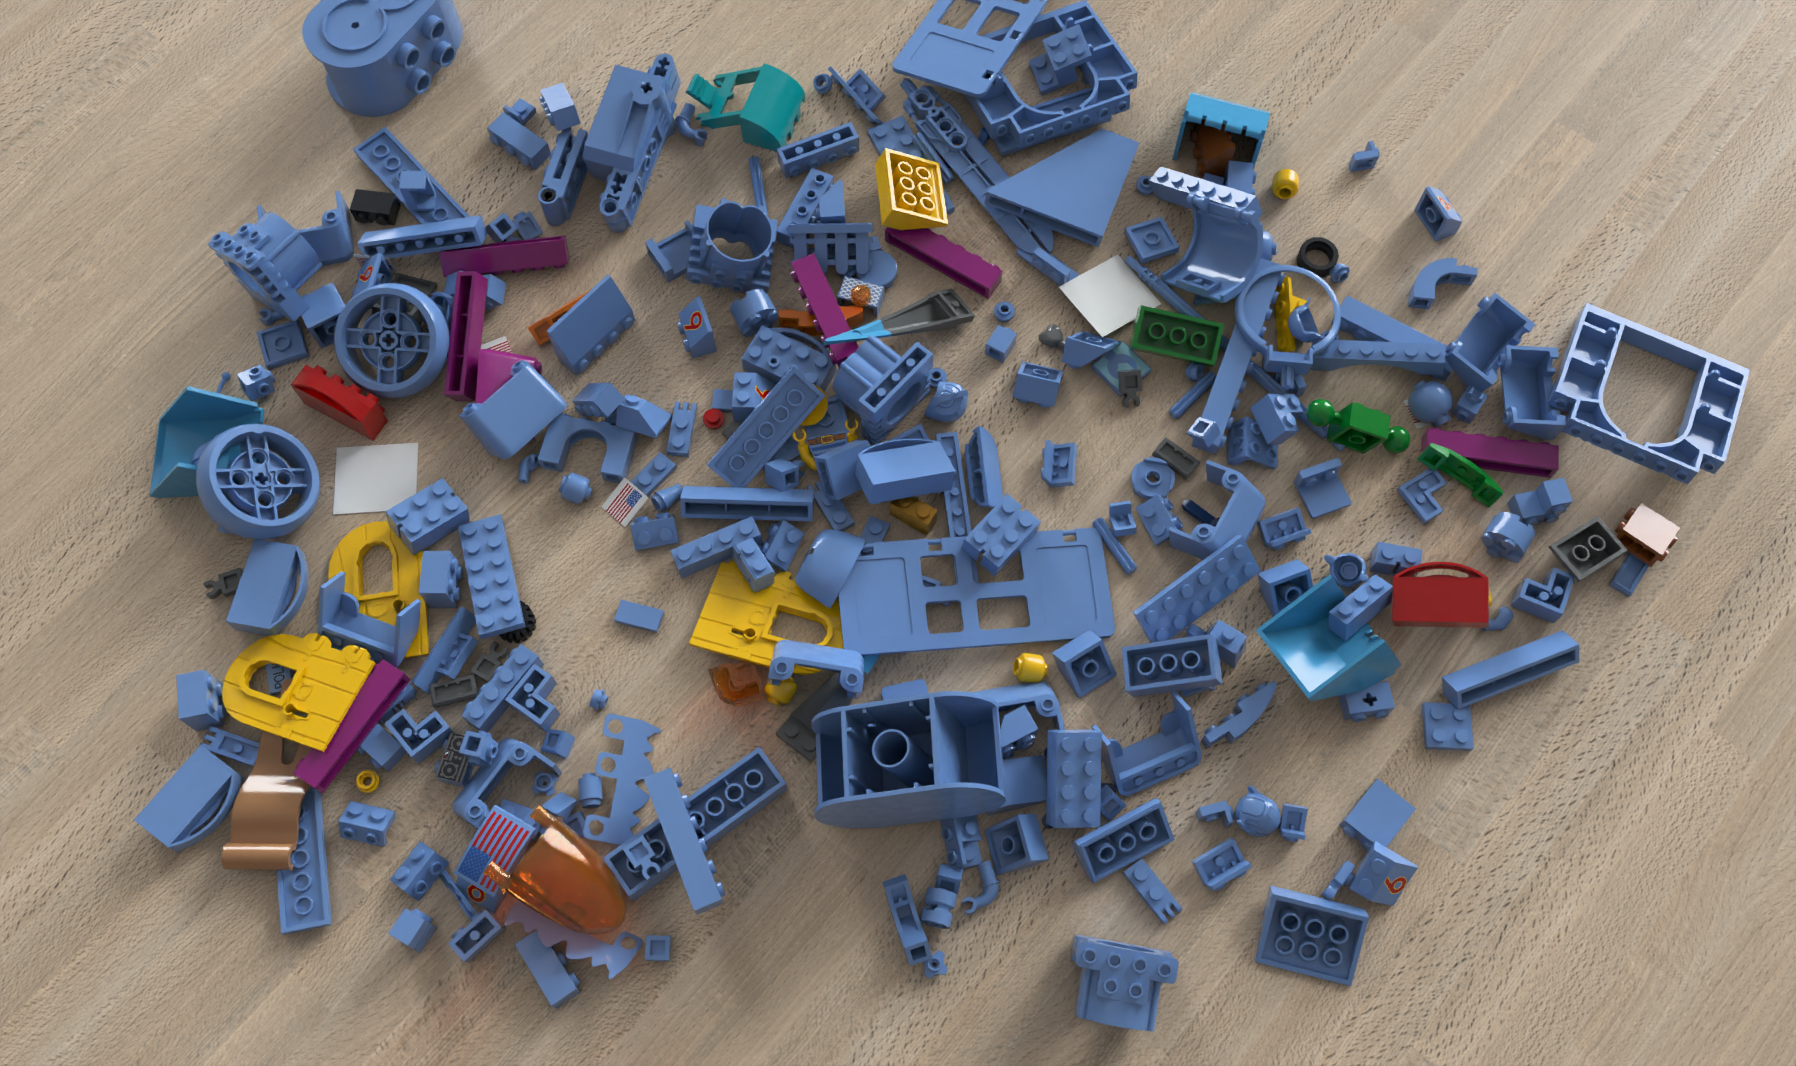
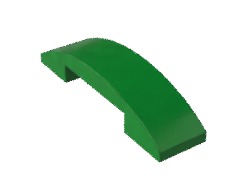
M1430 443L1417 457V460L1432 470L1436 471L1439 468L1472 490L1471 496L1488 507L1494 504L1504 493L1499 485L1482 469L1448 448Z

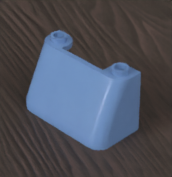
M1494 293L1489 298L1485 296L1478 303L1477 307L1479 309L1457 340L1455 342L1452 341L1445 349V358L1467 388L1470 385L1481 392L1492 386L1498 378L1497 370L1500 367L1497 365L1498 354L1502 352L1506 345L1516 346L1519 344L1522 335L1526 332L1529 333L1535 326V323L1497 293Z
M1506 345L1502 352L1498 354L1497 365L1500 366L1504 404L1502 421L1503 424H1506L1507 428L1543 440H1554L1566 426L1565 415H1560V410H1555V407L1547 404L1553 388L1552 376L1556 372V368H1552L1553 359L1559 358L1558 348Z
M527 361L516 362L511 367L510 375L512 378L482 404L470 403L465 406L464 412L459 415L489 455L500 459H508L516 454L567 407L564 399Z
M781 640L775 644L769 669L768 684L779 686L781 680H786L792 676L795 665L838 672L837 684H841L847 691V697L856 699L860 697L864 680V659L859 652L791 640Z

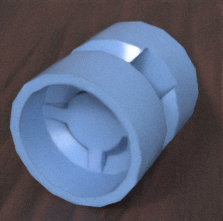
M928 887L924 901L927 906L922 909L920 922L936 928L950 929L953 916L950 910L955 907L957 894L941 888Z

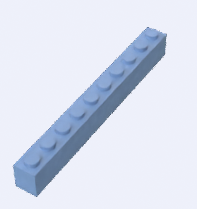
M1261 258L1256 272L1281 264ZM1282 272L1272 273L1257 279L1248 289L1243 303V313L1247 324L1261 338H1263L1266 327L1262 326L1264 320L1269 321L1272 309H1269L1270 303L1275 304L1279 293L1275 291L1276 286L1281 287L1285 274H1282ZM1237 322L1201 417L1216 422L1220 434L1209 448L1193 439L1191 445L1213 454L1217 453L1219 447H1224L1227 436L1223 435L1225 429L1230 430L1234 419L1230 417L1231 411H1236L1240 402V399L1237 398L1238 392L1243 393L1247 382L1243 380L1244 375L1250 374L1253 363L1249 361L1251 356L1256 357L1258 352L1244 339Z

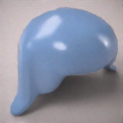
M1308 298L1304 305L1295 308L1288 318V327L1292 336L1306 343L1316 339H1324V337L1318 334L1315 321L1309 310L1310 298Z
M1353 553L1340 554L1336 557L1328 554L1324 556V560L1330 565V575L1341 586L1351 588L1361 582L1368 581L1366 564L1360 556Z

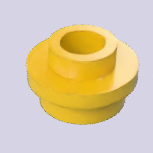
M364 770L356 778V787L363 793L375 791L380 784L379 775L373 770ZM371 778V784L366 786L365 781Z

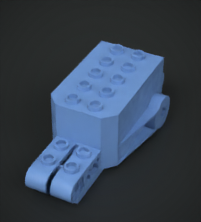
M669 54L658 55L647 73L615 65L584 144L582 157L591 176L606 181L605 192H602L600 195L599 208L609 229L614 233L623 232L627 226L632 227L648 181L666 139L672 136L676 130L673 114L677 104L674 101L681 81L674 60Z

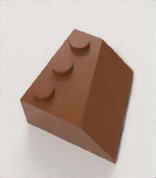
M1202 119L1201 124L1195 123L1193 130L1190 131V140L1194 142L1195 146L1193 148V157L1198 162L1196 165L1197 176L1203 179L1204 174L1208 173L1224 178L1228 162L1232 161L1236 148L1235 143L1231 142L1232 134L1230 131H1225V124H1222L1221 130H1219L1218 128L1206 126V119Z

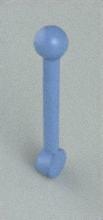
M228 372L222 374V380L215 393L220 394L226 380L230 379Z

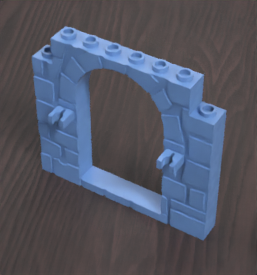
M1086 0L1039 15L1020 43L1051 32L1057 34L1079 24L1093 60L1079 65L1078 68L1082 71V80L1085 85H1091L1093 89L1092 94L1085 102L1079 105V110L1065 114L1064 111L1049 112L1038 110L1025 104L1018 97L1001 71L985 96L976 98L964 94L991 139L1010 133L1019 148H1022L1036 141L1039 142L1042 139L1051 138L1059 135V133L1068 132L1081 127V125H1087L1104 119L1109 115H1115L1130 109V93L1128 91L1137 88L1138 72ZM1013 25L982 36L1002 41ZM1014 34L1011 38L1016 40L1019 35ZM987 73L984 78L989 80L991 74Z
M1586 303L1577 316L1547 404L1567 412L1566 426L1562 429V432L1573 437H1579L1581 440L1588 441L1592 445L1610 450L1616 455L1632 460L1652 470L1654 469L1656 472L1669 475V477L1677 481L1689 484L1699 472V468L1715 474L1725 463L1750 370ZM1620 340L1697 371L1676 440L1660 444L1645 442L1642 446L1626 439L1627 434L1621 431L1608 417L1604 409L1602 397Z

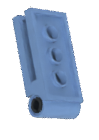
M571 127L563 129L557 135L555 150L551 151L549 166L544 170L543 188L538 193V199L546 221L551 226H559L565 220H570L588 171L582 157L584 144L588 137L586 130L579 129L577 136H574Z

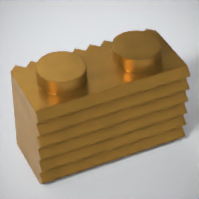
M914 496L896 499L890 503V515L926 536L937 522V508L933 509V506L926 505L925 502L918 500Z

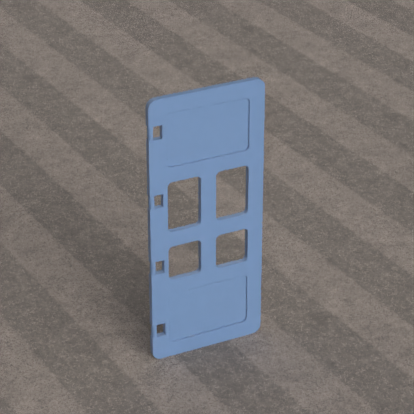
M937 0L893 61V71L972 97L981 98L986 95L995 78L999 76L1020 45L1023 37L1026 36L1045 8L1048 0H1030L1027 4L1013 0H965L980 6L964 29L961 30L939 23L955 0ZM995 10L1019 16L1002 41L977 35ZM1014 34L1019 35L1016 40L1011 38ZM987 73L991 74L989 80L984 78Z
M1096 528L1037 531L1018 551L1021 559L1023 580L992 583L974 582L971 556L961 549L966 536L864 544L862 550L873 549V555L861 556L859 554L838 594L843 649L859 652L862 656L1069 641L1088 630L1100 638H1108L1115 632L1102 538ZM1075 535L1076 541L1064 542L1063 536ZM941 544V550L929 551L928 545ZM953 556L955 559L957 584L925 587L922 581L920 559ZM1024 597L1026 599L1029 618L1028 627L980 629L976 603L978 600ZM958 602L961 607L963 631L938 634L929 633L925 606L931 603Z

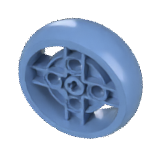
M385 283L368 287L351 298L337 319L334 330V348L340 367L356 386L375 396L403 398L424 390L437 379L448 359L450 335L443 313L432 299L411 286ZM407 301L420 310L427 322L429 333H423L418 322L407 313ZM381 302L380 311L369 317L362 329H357L364 314L372 306ZM395 314L396 322L392 325L390 318ZM373 334L374 342L370 345L368 338ZM412 337H415L416 345L412 348L410 340ZM394 338V343H389V339ZM356 349H361L366 360L377 368V380L371 377L362 367ZM422 353H428L422 367L412 377L403 381L404 370L412 367L419 360ZM393 357L394 365L390 368L388 360Z
M245 424L222 432L205 447L196 469V487L204 509L218 525L244 538L267 540L285 536L297 530L309 519L319 499L320 475L317 464L309 450L292 434L271 425ZM240 445L241 454L231 460L227 469H216L219 456L228 448ZM252 458L258 459L260 464L255 463ZM283 459H285L292 468H289V466ZM277 478H281L285 482V485L281 484ZM232 479H237L241 485L235 484ZM291 494H300L299 503L295 511L287 517L278 519L277 509L281 508L288 501ZM224 495H228L236 506L249 512L250 516L235 508ZM258 499L263 500L266 506L261 505Z

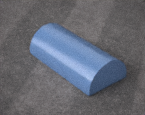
M1154 798L1073 841L1072 845L1084 872L1091 882L1095 883L1175 839L1161 801Z

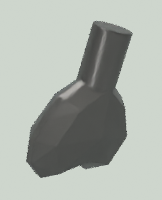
M1049 324L1046 331L1039 334V341L1047 346H1058L1064 351L1065 341L1063 340L1061 329L1055 324Z

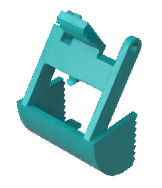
M764 63L761 67L716 75L713 82L720 88H715L708 80L700 77L699 74L693 75L685 93L708 109H711L710 112L697 115L695 120H700L702 122L701 126L716 129L740 125L743 142L769 149L770 151L777 152L778 148L787 145L786 138L787 136L789 138L792 137L794 132L793 122L794 120L795 122L799 121L801 116L800 106L802 102H805L803 88L790 75ZM755 82L743 110L723 113L728 100L734 97L733 89L736 85Z

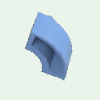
M457 272L447 276L444 293L453 297L455 295ZM491 274L482 275L488 279L485 309L491 310L496 306L503 305L506 282Z

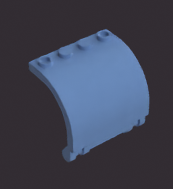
M1190 193L1186 198V203L1193 210L1194 230L1192 240L1183 258L1175 266L1160 274L1161 280L1166 284L1184 289L1187 292L1216 300L1219 303H1226L1249 284L1257 270L1263 250V223L1259 221L1258 212L1252 210L1248 212L1247 209L1242 207L1235 209L1211 202L1207 197H1199L1197 194Z

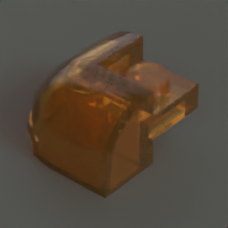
M743 661L731 665L729 662L708 669L715 692L724 703L737 707L766 699V694L754 663Z

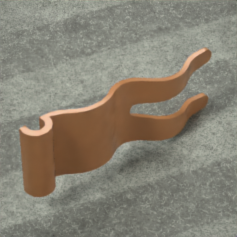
M292 678L286 679L282 683L279 699L291 685ZM265 731L262 732L255 765L248 779L239 790L234 802L231 817L230 843L225 844L221 856L224 869L293 871L290 856L291 852H296L301 805L307 791L311 787L293 773L299 761L305 758L311 751L310 747L299 744L293 762L288 765L283 764L284 738Z

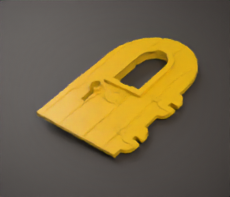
M388 521L371 522L352 530L340 541L330 559L328 581L341 571L345 572L344 592L353 595L358 600L359 613L396 626V616L399 614L398 608L400 605H402L401 610H404L416 599L421 600L419 629L404 659L429 655L427 604L419 594L423 550L413 555L404 545L402 539L388 525ZM384 545V547L391 551L393 556V591L364 595V556L371 547Z
M733 560L729 564L721 562L689 645L770 668L775 644L781 640H788L771 635L772 624L777 619L780 611L813 620L823 625L827 635L822 642L816 645L843 649L839 600L836 598L831 608H828L801 589L795 582V576L791 580L792 574L790 572L777 573L773 577L774 583L771 586L754 593L749 586L750 583L746 581ZM734 630V631H737V632H741V633L744 634V636H743V635L736 634V633H732V631ZM794 665L793 674L808 675L824 670Z
M309 633L304 638L288 634L270 635L248 646L231 664L224 679L222 700L231 717L242 724L324 752L373 669L375 662L370 660L371 656L367 649H359L358 646L348 645L340 651L331 648L332 643L327 636H321L317 633ZM266 664H278L297 672L293 677L291 685L279 699L250 689L249 682L258 668ZM296 711H299L302 714H308V716L306 718H303L295 715L294 713Z

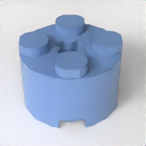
M763 289L746 292L747 296L740 301L736 299L730 307V312L745 337L757 334L762 325L772 328L771 325L779 317L769 295Z
M1500 512L1497 516H1493L1481 539L1487 548V554L1494 558L1502 557L1513 563H1518L1535 537L1534 528L1531 524L1527 527L1524 523L1520 522V516L1510 512Z

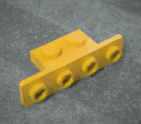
M1285 277L1281 287L1276 286L1275 291L1279 292L1275 302L1277 348L1279 352L1293 353L1296 350L1295 337L1292 336L1289 330L1288 318L1295 308L1304 305L1307 301L1292 295L1291 278Z

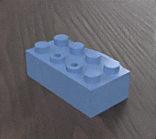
M762 325L741 357L743 370L748 373H757L777 384L789 369L794 367L807 380L820 387L824 392L837 372L836 364H832L828 355L830 352L818 340L806 333L788 328H767ZM795 339L804 341V342H806V343L812 345L813 347H815V348H816L817 350H819L820 352H818V351H816V350L810 348L808 345H806V344H804V343H802V342H800V341H797V340H795Z
M898 439L875 444L860 452L857 456L855 476L869 504H879L890 500L952 490L955 469L939 441Z
M254 539L226 622L238 631L266 636L280 634L281 630L297 614L306 596L309 574L306 555L296 545ZM301 572L299 589L293 603L291 604L293 597L295 595L297 581Z
M200 745L134 821L165 846L180 853L182 849L190 847L206 838L224 821L234 805L240 789V783L244 777ZM224 802L223 806L221 807L217 815L214 817V819L202 830H200L202 826L205 825L215 815V813L218 811V809Z

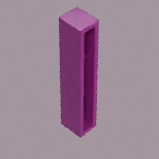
M887 227L885 229L886 242L987 299L990 298L1001 283L1002 270L998 266L989 264L979 255L966 251L961 245L948 241L945 236L938 235L929 228L898 230Z
M566 235L488 243L439 252L444 277L460 270L464 272L477 271L481 275L489 272L492 275H499L508 270H512L513 273L523 272L526 268H532L534 271L543 270L545 266L563 268L570 260Z
M812 253L791 262L793 271L790 274L794 283L799 282L800 284L798 291L802 300L807 299L808 301L805 306L809 315L814 314L815 316L813 323L817 332L822 331L823 336L820 337L822 343L827 338L851 331L815 254ZM856 341L824 345L825 349L830 348L831 352L828 353L833 365L837 364L839 369L840 364L859 348Z
M477 271L457 272L444 390V395L454 401L476 400L478 359L482 342L488 279Z
M1440 428L1427 429L1422 436L1421 453L1430 443L1437 444L1460 454L1480 469L1551 478L1559 469V446L1551 445L1548 442L1534 443L1525 439L1511 440L1503 436L1473 435L1462 431H1443Z
M382 659L371 670V675L364 682L344 719L339 724L340 726L327 745L326 750L321 752L311 748L309 754L299 761L293 774L323 794L411 681L410 678Z

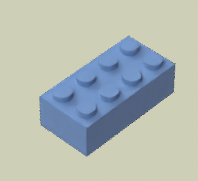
M1212 634L1122 647L1125 690L1132 697L1223 685L1218 640Z
M1092 729L1048 730L1046 824L1054 828L1100 827L1102 732Z

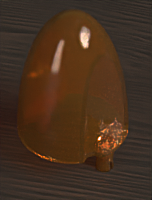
M541 805L536 807L530 818L543 826L546 831L514 872L508 874L494 861L483 872L484 875L500 886L499 892L503 895L508 892L542 916L576 932L586 934L609 933L620 927L626 916L624 893L615 874L603 859L575 831L563 822L564 818L561 815L555 818L543 809Z

